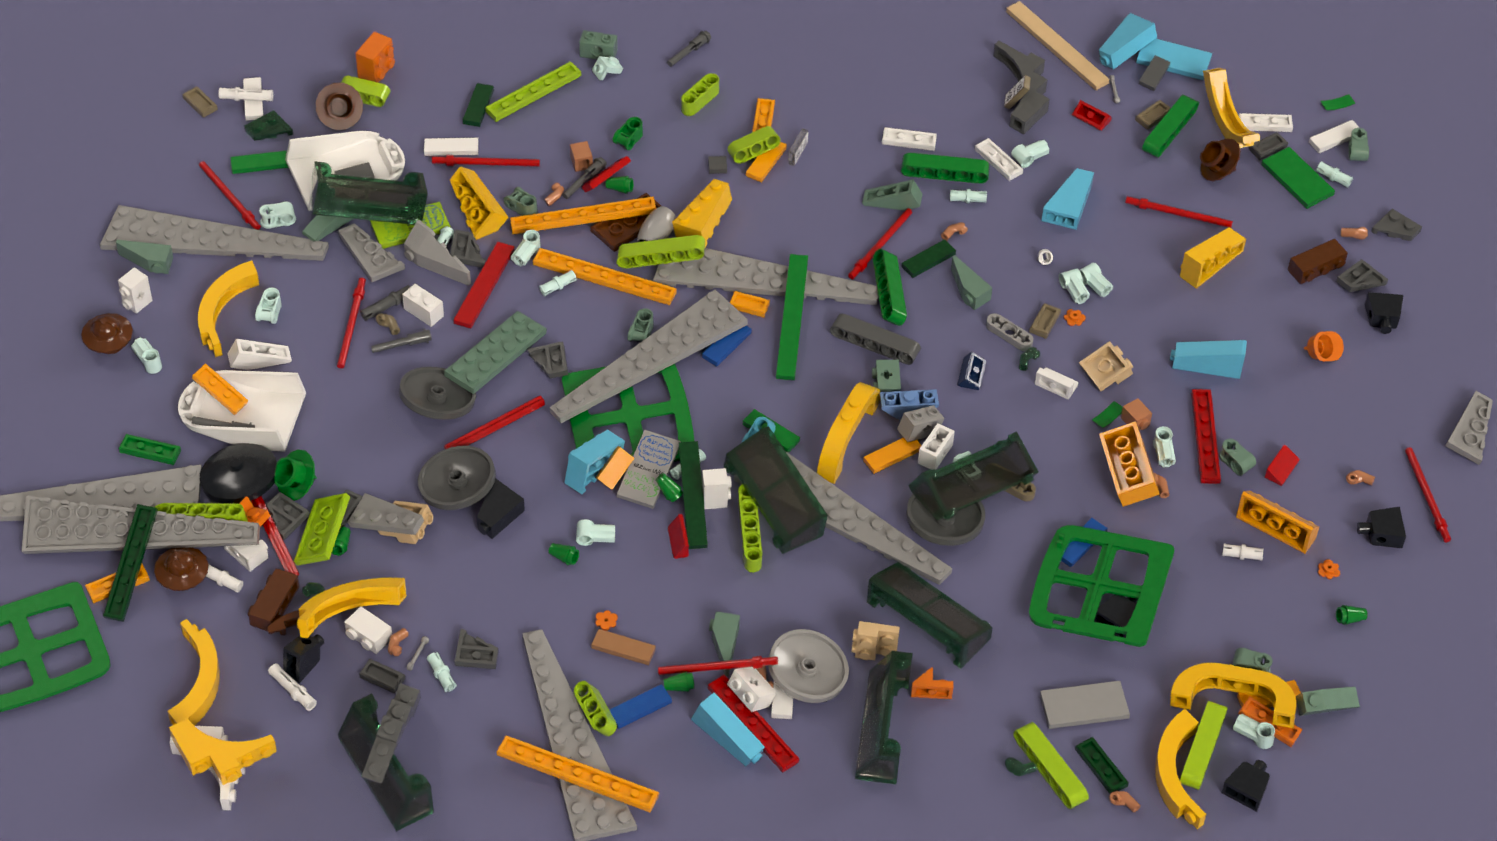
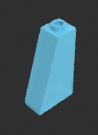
M1132 13L1128 14L1099 49L1101 64L1115 69L1156 39L1155 23Z
M1076 168L1044 206L1042 221L1077 230L1092 187L1094 172Z
M1247 341L1177 342L1175 350L1171 349L1170 360L1173 361L1172 368L1240 379Z
M712 693L699 704L691 718L696 725L743 765L747 766L751 762L755 764L763 756L761 752L765 746L715 693Z

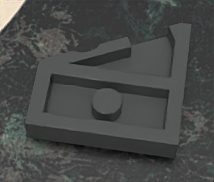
M455 230L450 255H455L465 265L483 268L485 260L480 255V248L475 242L474 234Z
M563 341L528 349L529 356L550 379L569 375Z

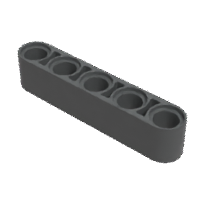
M839 314L830 328L831 334L839 339L888 358L899 360V362L908 365L914 362L921 350L920 344L912 339L846 314Z

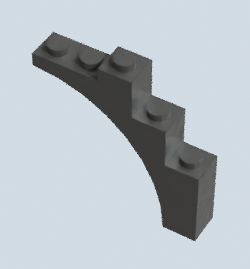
M998 41L995 43L993 57L1004 63L1013 72L1018 82L1025 75L1031 79L1029 91L1021 98L1019 105L1010 117L1009 127L1024 135L1048 112L1050 99L1043 95L1046 92L1047 79L1041 76L1044 72L1045 60L1032 52L1026 56L1009 45Z
M401 683L399 684L395 698L391 700L386 715H383L376 739L361 776L362 778L379 784L383 783L400 738L411 717H414L421 698L420 690Z

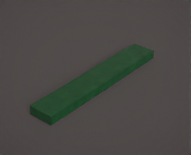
M698 441L679 442L689 549L708 548Z
M137 504L105 607L104 618L122 622L125 620L158 512L156 507Z

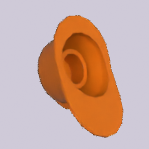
M1333 331L1318 332L1309 338L1307 346L1304 347V350H1308L1309 356L1312 359L1322 362L1338 360L1342 356L1344 349L1342 338Z

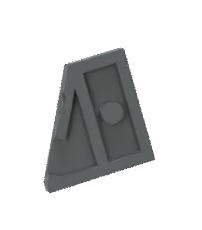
M1391 209L1372 227L1371 232L1377 234L1378 231L1388 233V237L1411 241L1421 232L1422 226L1396 210Z
M1361 259L1339 275L1336 282L1349 292L1385 286L1388 279Z
M281 492L266 504L283 540L310 515L307 509Z
M460 629L455 666L496 669L499 653L498 647L485 643L479 637L474 638L468 635L466 630Z

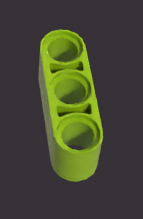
M714 73L705 75L682 95L681 112L684 115H695L718 95L719 76Z
M344 76L341 83L348 84L357 90L364 104L382 107L390 94V88L382 83L352 76Z
M766 126L731 142L728 145L727 151L736 163L741 164L776 148L781 140L772 127Z
M586 681L578 682L574 687V695L591 726L604 736L613 735L617 729V724L600 692Z

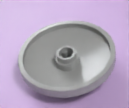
M806 629L789 631L781 635L770 650L769 657H778V665L768 666L770 674L777 686L792 698L808 703L826 702L836 697L847 682L849 667L846 656L833 640L819 632Z

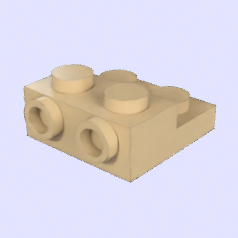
M1110 341L1079 362L1082 369L1100 392L1114 382L1117 384L1121 383L1133 374L1131 370L1133 368L1132 363L1128 358L1124 360L1120 348L1117 345L1114 347Z
M394 501L393 504L422 515L424 522L416 535L378 531L379 534L397 537L401 543L416 544L418 539L424 537V529L427 524L430 525L433 522V514L427 504Z
M859 621L858 629H854L851 652L855 653V658L863 660H875L876 654L896 657L900 627Z

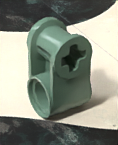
M1355 128L1351 132V139L1348 144V158L1354 161H1368L1369 146L1367 132L1363 128Z
M516 187L511 195L504 197V203L510 210L522 216L538 214L536 197L527 193L522 188Z
M643 308L637 312L628 332V341L642 342L650 336L654 327L653 312L650 309Z
M1226 439L1223 442V449L1219 455L1220 460L1229 466L1235 474L1242 476L1256 465V459L1253 454L1248 452L1236 440Z
M1238 648L1235 651L1232 665L1255 670L1262 669V671L1271 673L1272 658L1266 653Z

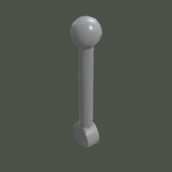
M1110 75V82L1115 97L1114 103L1118 104L1120 98L1117 94L1114 75Z
M427 636L421 638V644L411 662L408 663L407 670L412 671L414 663L424 645L429 642Z

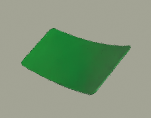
M1349 94L1340 98L1321 101L1326 110L1341 109L1355 104Z
M1113 401L1092 421L1104 428L1122 413L1123 407Z

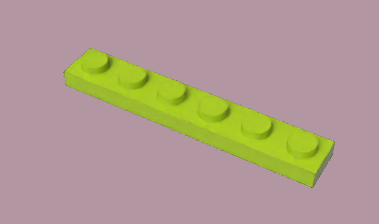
M570 61L486 106V113L497 122L579 78L581 71Z

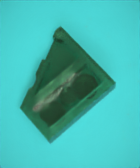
M274 110L244 125L246 133L254 141L265 138H277V134L287 133L288 136L293 135V129Z

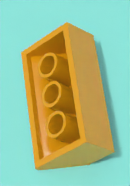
M1250 490L1244 491L1241 495L1236 518L1304 554L1308 551L1317 537L1319 526Z

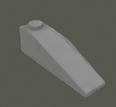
M418 220L404 243L405 257L417 266L469 286L471 284L470 271L455 255H450L444 242L440 244L434 236L436 234L431 228Z

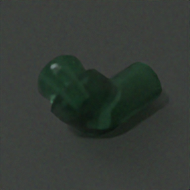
M1035 347L1027 349L1020 355L1018 368L1026 371L1029 360L1031 358L1034 360L1039 358L1040 351Z
M313 582L307 583L302 588L305 596L317 595L325 591V588L320 583Z
M1012 757L1005 760L1006 769L1016 776L1036 772L1034 762L1022 764Z

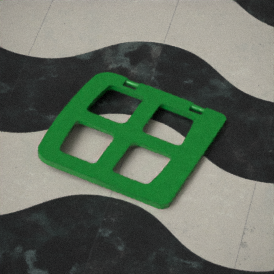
M673 364L658 372L662 374L670 401L640 406L636 403L633 386L620 392L622 402L620 410L594 415L589 414L588 410L572 417L570 422L576 449L585 442L595 438L593 428L624 423L628 429L633 451L630 455L633 457L643 435L642 420L668 414L675 415L678 441H694L690 410L676 365ZM606 367L568 373L569 375L563 376L562 384L565 396ZM679 450L674 462L680 461Z
M1075 525L1059 528L1049 545L1035 583L1029 608L1031 622L1043 628L1063 630V632L1112 642H1122L1137 647L1145 646L1149 639L1174 557V547L1168 543ZM1078 541L1102 547L1093 574L1084 575L1058 569L1070 542ZM1118 550L1148 556V566L1143 585L1114 581L1109 578ZM1054 583L1081 587L1087 590L1079 618L1053 614L1047 611L1048 600ZM1105 593L1138 599L1127 626L1118 627L1094 622L1101 598ZM1054 620L1065 623L1064 625L1054 624L1053 622ZM1115 633L1125 634L1126 638L1114 635Z
M71 582L0 606V627L12 623L19 641V645L16 648L0 653V668L24 661L34 682L30 687L0 695V712L68 691L105 675L111 666L110 658L80 583ZM67 606L73 609L78 622L76 628L40 640L34 638L27 617ZM81 640L85 641L92 661L59 677L49 678L42 655L48 651Z

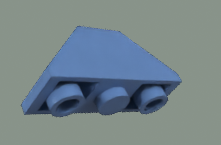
M937 389L880 392L882 410L898 420L902 419L905 412L933 405L936 408L939 407Z

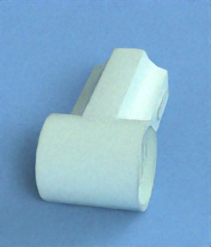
M1039 140L1028 146L1023 144L1016 146L1012 150L1011 155L1022 168H1026L1035 159L1049 154V148L1045 140Z
M536 230L526 231L523 235L524 239L511 255V260L520 267L525 266L532 255L541 248L540 235Z
M1093 262L1080 269L1083 284H1088L1099 296L1105 297L1112 291L1113 285L1101 274V269L1096 263Z
M1076 268L1059 274L1061 287L1063 289L1067 288L1075 303L1082 304L1089 299L1090 294L1082 282L1083 279L1079 269Z
M140 337L136 339L131 347L144 364L146 372L150 374L158 373L162 369L159 352L153 349L146 338Z
M1164 426L1157 428L1153 446L1156 449L1158 465L1170 467L1176 462L1172 443L1173 433L1170 428Z
M580 520L577 523L576 542L582 546L591 545L593 542L614 543L615 525L594 524L590 520Z
M1244 714L1238 716L1233 726L1234 731L1254 740L1255 744L1261 749H1268L1273 745L1275 728L1272 724L1267 722L1260 723Z

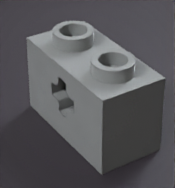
M934 405L905 412L897 430L907 442L926 438L937 423L942 425L944 417Z

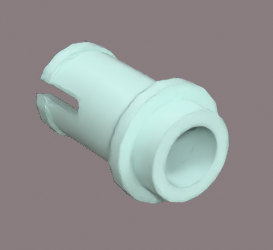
M445 226L440 230L441 234L437 241L440 244L444 242L447 246L449 240L454 236V230L451 227Z

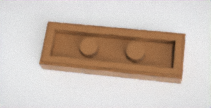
M598 629L591 644L592 649L645 665L650 664L656 650L655 645Z

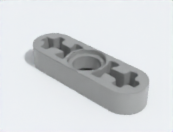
M994 313L987 317L986 327L989 331L1021 351H1028L1032 348L1033 336L999 314ZM1012 330L1014 334L1008 335L1005 331Z

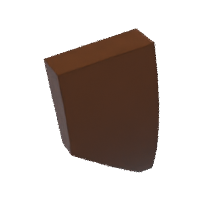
M299 610L275 620L267 627L268 633L273 634L280 631V635H286V628L297 625V620L300 617Z

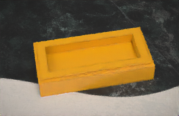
M734 291L730 303L738 311L764 317L770 305V300Z
M618 446L595 478L612 490L632 463L634 457Z

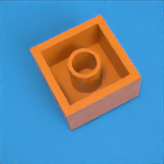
M373 32L355 53L358 78L379 82L385 77L389 69L393 68L395 59L392 38Z

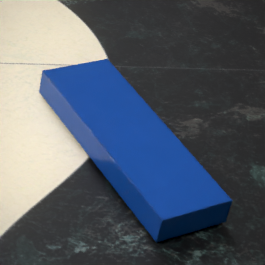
M745 326L714 342L702 353V358L718 366L752 333V329Z
M1093 518L1083 526L1106 532L1108 529ZM1078 541L1070 542L1061 561L1072 567L1094 544Z
M661 684L610 709V712L616 721L617 728L620 729L671 704L672 698Z

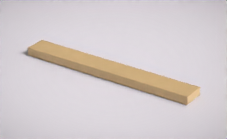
M1018 1L1007 7L1006 12L1094 90L1097 91L1109 84L1110 79L1022 2Z

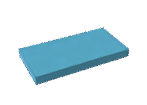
M1154 39L1140 50L1136 63L1149 66L1156 55L1171 62L1167 71L1204 80L1203 71L1208 69L1212 53Z

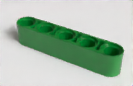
M1183 94L1146 138L1142 150L1159 158L1196 113L1199 101Z
M906 153L902 157L901 173L908 177L981 184L988 181L989 163L982 159Z
M878 249L873 256V265L882 318L897 326H901L906 321L907 311L898 259L896 255L883 249Z

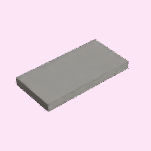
M1120 681L1040 691L1049 729L1129 719L1130 717Z

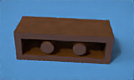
M1334 238L1291 257L1288 271L1301 285L1307 281H1312L1316 277L1326 275L1334 269L1343 267L1346 263L1348 252Z
M276 568L273 574L268 576L264 589L259 591L255 604L251 605L248 610L251 626L268 631L267 627L283 616L300 587L298 575Z

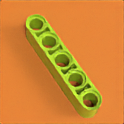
M700 235L622 244L618 249L617 265L621 268H635L698 260L704 256L705 239Z
M745 483L740 485L738 489L742 550L745 569L754 573L758 572L762 567V545L756 489L752 484Z
M161 503L155 506L158 511L177 515L178 513L185 514V516H203L209 519L220 518L228 521L248 522L241 504Z
M1211 701L1207 702L1180 778L1181 784L1200 790L1228 707Z
M1030 722L1013 732L1017 744L1068 809H1072L1089 799L1084 785L1034 722Z

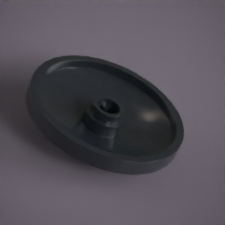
M249 443L231 445L214 453L204 463L200 472V483L206 496L215 502L239 504L246 496L252 501L265 494L274 485L277 461L274 454L264 446Z

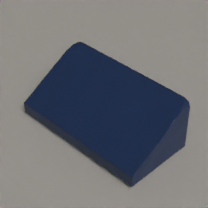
M972 351L966 355L962 362L957 385L979 390L986 360Z

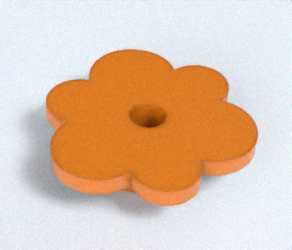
M1069 309L1064 319L1069 326H1074L1075 324L1080 326L1085 321L1086 316L1081 314L1080 310Z
M1331 560L1319 563L1318 574L1320 576L1332 579L1340 575L1338 564L1333 563Z
M609 610L604 611V613L598 612L595 624L600 626L602 630L607 631L610 627L614 628L616 626L618 616Z

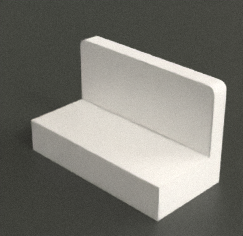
M1039 368L1035 379V385L1068 400L1078 386L1077 381L1049 368Z

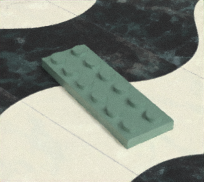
M517 311L444 371V376L474 394L546 334L547 328Z

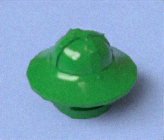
M298 449L291 452L285 458H281L275 467L274 481L278 486L279 492L293 501L301 499L317 479L313 458L305 450Z

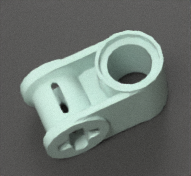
M290 202L266 204L259 209L262 216L260 220L261 226L266 229L289 226L296 221L294 209Z
M267 288L263 292L261 301L256 309V321L264 320L276 324L282 306L279 290Z

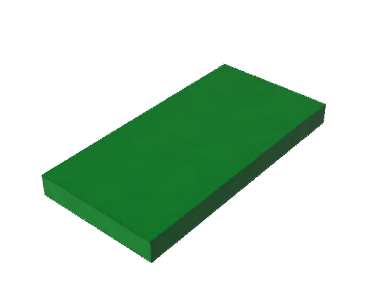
M1290 147L1262 160L1261 165L1306 209L1335 194V190Z

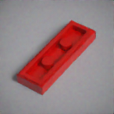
M628 156L620 158L583 185L582 189L584 192L594 189L631 162Z

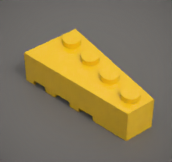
M713 179L673 220L675 236L700 235L705 239L706 248L708 238L712 237L713 229L715 226H718L721 215L725 214L732 201L729 183Z
M1229 227L1184 253L1183 263L1180 267V277L1197 289L1244 251L1246 238Z

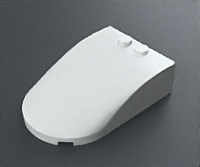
M354 131L289 139L285 159L309 211L322 209L331 199L341 193L355 201L382 189L399 179L405 165V157L401 148L390 138L387 140L380 137L379 133L371 131ZM369 162L374 173V180L338 185L334 171Z
M233 370L215 372L248 400V403L236 415L232 414L197 382L193 381L183 391L178 403V412L183 423L192 431L233 445L241 443L258 444L270 451L281 452L286 450L306 395L298 373ZM196 416L230 423L232 421L246 424L252 422L255 428L202 426L192 424V418Z

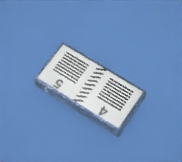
M801 129L789 150L788 163L795 166L808 143L807 129Z

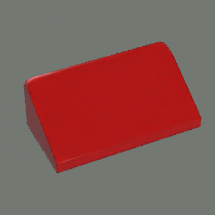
M1080 100L1072 113V116L1100 131L1112 120L1109 114Z
M1283 445L1267 468L1265 478L1282 486L1300 459L1286 445Z
M679 514L668 526L674 559L689 556V544L683 515Z

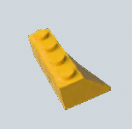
M460 166L450 178V182L456 198L460 200V208L466 215L467 226L471 228L477 240L498 231L509 217L476 172Z

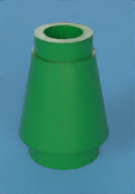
M629 176L613 177L606 180L607 189L625 194L633 191L634 180L629 178Z
M665 473L660 474L655 481L666 500L674 502L683 494L682 487Z
M341 527L339 529L332 554L341 556L347 551L351 534L349 528Z
M552 543L549 547V554L567 565H574L578 561L579 550L575 546Z
M1342 605L1336 609V620L1343 625L1366 620L1368 617L1366 608Z
M686 671L665 678V690L690 692V689H694L693 674Z

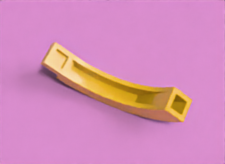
M1214 68L1204 70V82L1210 107L1223 136L1226 139H1234L1240 148L1253 146L1254 142L1260 141V135L1249 130L1240 120L1231 99L1226 69Z
M252 260L242 263L221 275L208 288L200 303L198 326L203 346L208 345L209 351L213 350L215 357L223 355L221 343L215 330L219 313L233 297L247 289L259 286L258 273Z
M372 578L353 581L315 595L299 608L300 617L297 620V628L300 631V637L308 638L323 621L349 609L369 605H400L407 596L405 578Z
M185 619L180 622L182 635L197 652L200 658V670L197 681L189 694L167 712L172 725L188 718L195 726L208 712L216 697L220 682V669L217 652L207 630L204 628L199 631L195 624L192 625Z
M1183 709L1171 720L1162 735L1156 756L1155 776L1160 795L1170 812L1176 819L1184 815L1189 824L1199 829L1204 825L1206 813L1186 793L1179 781L1176 770V755L1182 745L1196 734L1199 724L1186 709Z

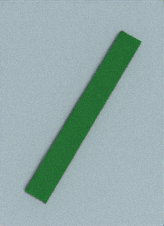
M790 254L776 379L795 380L808 255Z

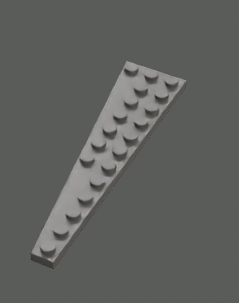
M118 205L100 243L101 250H117L116 240L171 245L172 253L220 256L246 254V257L264 255V258L281 256L283 259L324 261L329 248L328 242H313L311 239L122 205Z
M705 248L704 256L701 259L659 264L653 281L667 286H676V284L687 285L688 288L703 286L709 290L722 288L724 291L730 292L738 291L741 293L785 297L789 266ZM807 271L805 299L806 296L817 297V300L831 298L838 302L877 305L879 295L875 285Z
M713 290L552 405L550 413L560 423H563L748 325V319L718 291Z
M773 442L734 476V481L741 485L745 483L752 484L756 490L764 493L765 497L769 499L774 498L780 501L781 505L797 510L800 515L810 518L812 521L856 543L860 542L866 545L867 549L873 552L876 550L884 554V557L889 560L894 559L900 562L901 566L938 585L952 573L950 566Z
M190 465L182 468L1 495L0 521H24L26 495L45 497L51 500L61 501L62 499L76 503L87 502L93 505L103 504L112 507L136 508L137 504L155 507L161 503H200V472L202 466Z
M26 495L22 552L24 554L123 550L136 508L112 507L103 504L93 505L87 502L76 503L69 500H51L50 498ZM158 511L146 549L259 545L260 525L253 522L228 521L220 518L209 519L203 516L193 517L185 516V514L177 513L176 515Z
M543 630L522 633L551 751L612 774ZM559 779L574 841H588L637 830L636 822L626 803Z

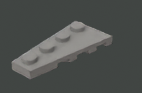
M355 223L338 230L340 238L371 282L405 269L403 262L397 261L392 253L386 252L381 244L370 239V236Z
M1475 391L1445 446L1480 465L1483 458L1482 452L1485 447V435L1488 430L1487 424L1490 419L1493 400Z
M367 493L364 494L348 520L349 526L353 528L416 535L424 522L422 515Z

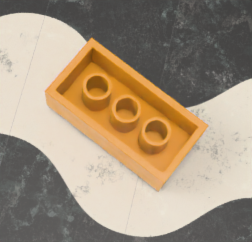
M1136 421L1100 433L1099 436L1122 506L1124 507L1160 495Z

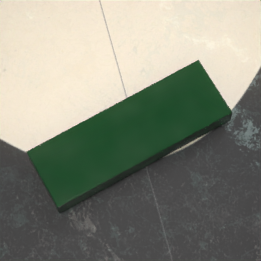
M476 84L463 117V124L481 126L486 113L485 107L489 105L494 92V86Z
M944 239L902 262L901 267L914 278L956 255V250Z
M1093 737L1075 746L1077 753L1109 794L1128 787L1129 782Z

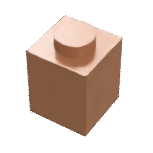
M587 141L570 144V157L575 172L585 170L593 164L592 153Z
M1138 398L1124 405L1121 419L1126 424L1136 421L1139 431L1149 427L1152 412Z

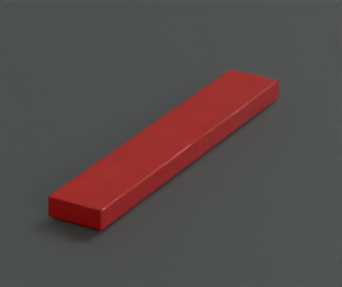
M501 242L496 243L456 314L454 324L472 328L508 264L511 255L514 253V246Z
M1192 389L1191 397L1200 482L1204 484H1220L1221 476L1211 389Z
M725 675L708 684L709 691L715 693L765 746L763 749L764 753L782 773L799 763L798 756L757 711L751 712L727 685L729 679Z

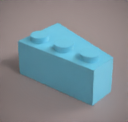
M607 429L590 441L585 442L579 448L572 450L568 455V466L564 483L580 494H583L586 491L585 486L591 481L593 483L597 481L595 477L618 446L624 449L625 440Z

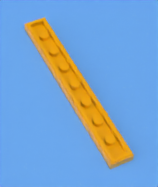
M653 196L511 217L512 234L525 233L528 230L539 231L647 215L656 209Z
M542 248L538 250L533 259V265L562 274L573 270L579 279L666 305L671 304L677 293V288Z
M505 735L497 750V756L650 813L659 797V792L507 735Z

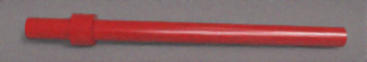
M446 155V157L432 156V164H446V166L463 164L540 167V159L470 158Z
M202 161L199 167L240 212L242 219L247 224H250L253 229L259 230L261 225L255 220L253 213L249 210L247 211L206 162Z
M1127 196L1125 201L1127 204L1139 206L1140 209L1146 210L1148 208L1231 228L1233 222L1150 202L1145 198L1137 199Z
M907 208L869 252L855 263L854 268L848 274L850 279L853 280L860 272L867 268V264L873 258L875 252L885 245L912 214L911 209Z
M362 277L359 278L357 287L353 292L354 299L337 367L341 369L345 366L360 302L365 294L364 286L366 279Z
M1409 447L1405 452L1435 520L1436 530L1440 531L1444 542H1449L1451 537L1447 530L1446 520L1442 518L1415 453Z
M753 656L752 659L658 667L659 675L686 671L688 673L746 667L758 669L763 668V666L778 665V657L762 658V656Z

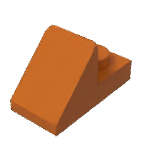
M247 496L239 503L244 508L248 522L258 523L260 527L271 516L268 510L253 507Z
M933 667L912 682L911 697L952 699L953 681L944 679L933 680Z

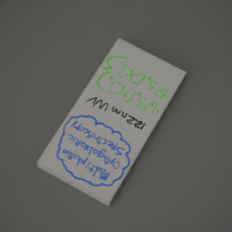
M644 430L633 455L634 460L626 471L617 492V497L654 509L661 493V489L655 480L662 473L668 476L679 450V442L681 441Z

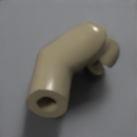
M382 313L376 316V322L381 326L388 327L392 335L400 333V328L393 316Z

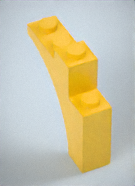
M188 718L169 727L171 739L191 774L202 773L208 768L213 767L222 785L234 782L241 777V768L249 767L254 762L268 758L277 752L275 740L271 734L256 740L235 742L220 740L203 733Z

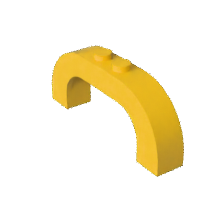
M862 382L856 384L831 426L822 448L817 468V474L830 483L835 484L842 471L846 448L864 414L867 413L873 416L880 404L881 391L879 388Z
M1202 663L1184 670L1174 681L1170 706L1191 710L1195 695L1205 689L1215 688L1263 697L1273 705V725L1294 727L1296 714L1295 694L1283 679L1272 673L1221 663Z

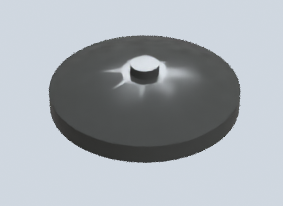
M440 367L413 369L402 377L399 386V396L409 409L422 416L442 420L455 419L468 414L474 407L476 393L472 394L445 377L444 371L446 369Z
M473 446L451 447L435 454L424 464L418 476V487L423 499L429 505L442 510L462 509L475 504L487 495L495 482L496 470L491 457L485 451Z
M933 483L919 488L911 495L907 505L906 516L912 530L923 539L939 545L954 546L967 543L980 534L985 522V509L980 499L968 489L950 483Z

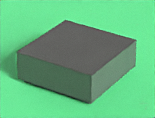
M708 156L709 174L727 173L726 156Z

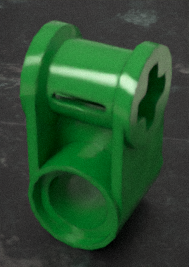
M639 117L629 118L615 132L612 140L613 143H619L626 150H631L643 136L642 120Z

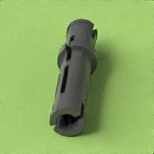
M407 285L396 292L393 291L389 293V296L360 310L362 318L367 321L394 305H400V302L403 301L402 294L410 286Z

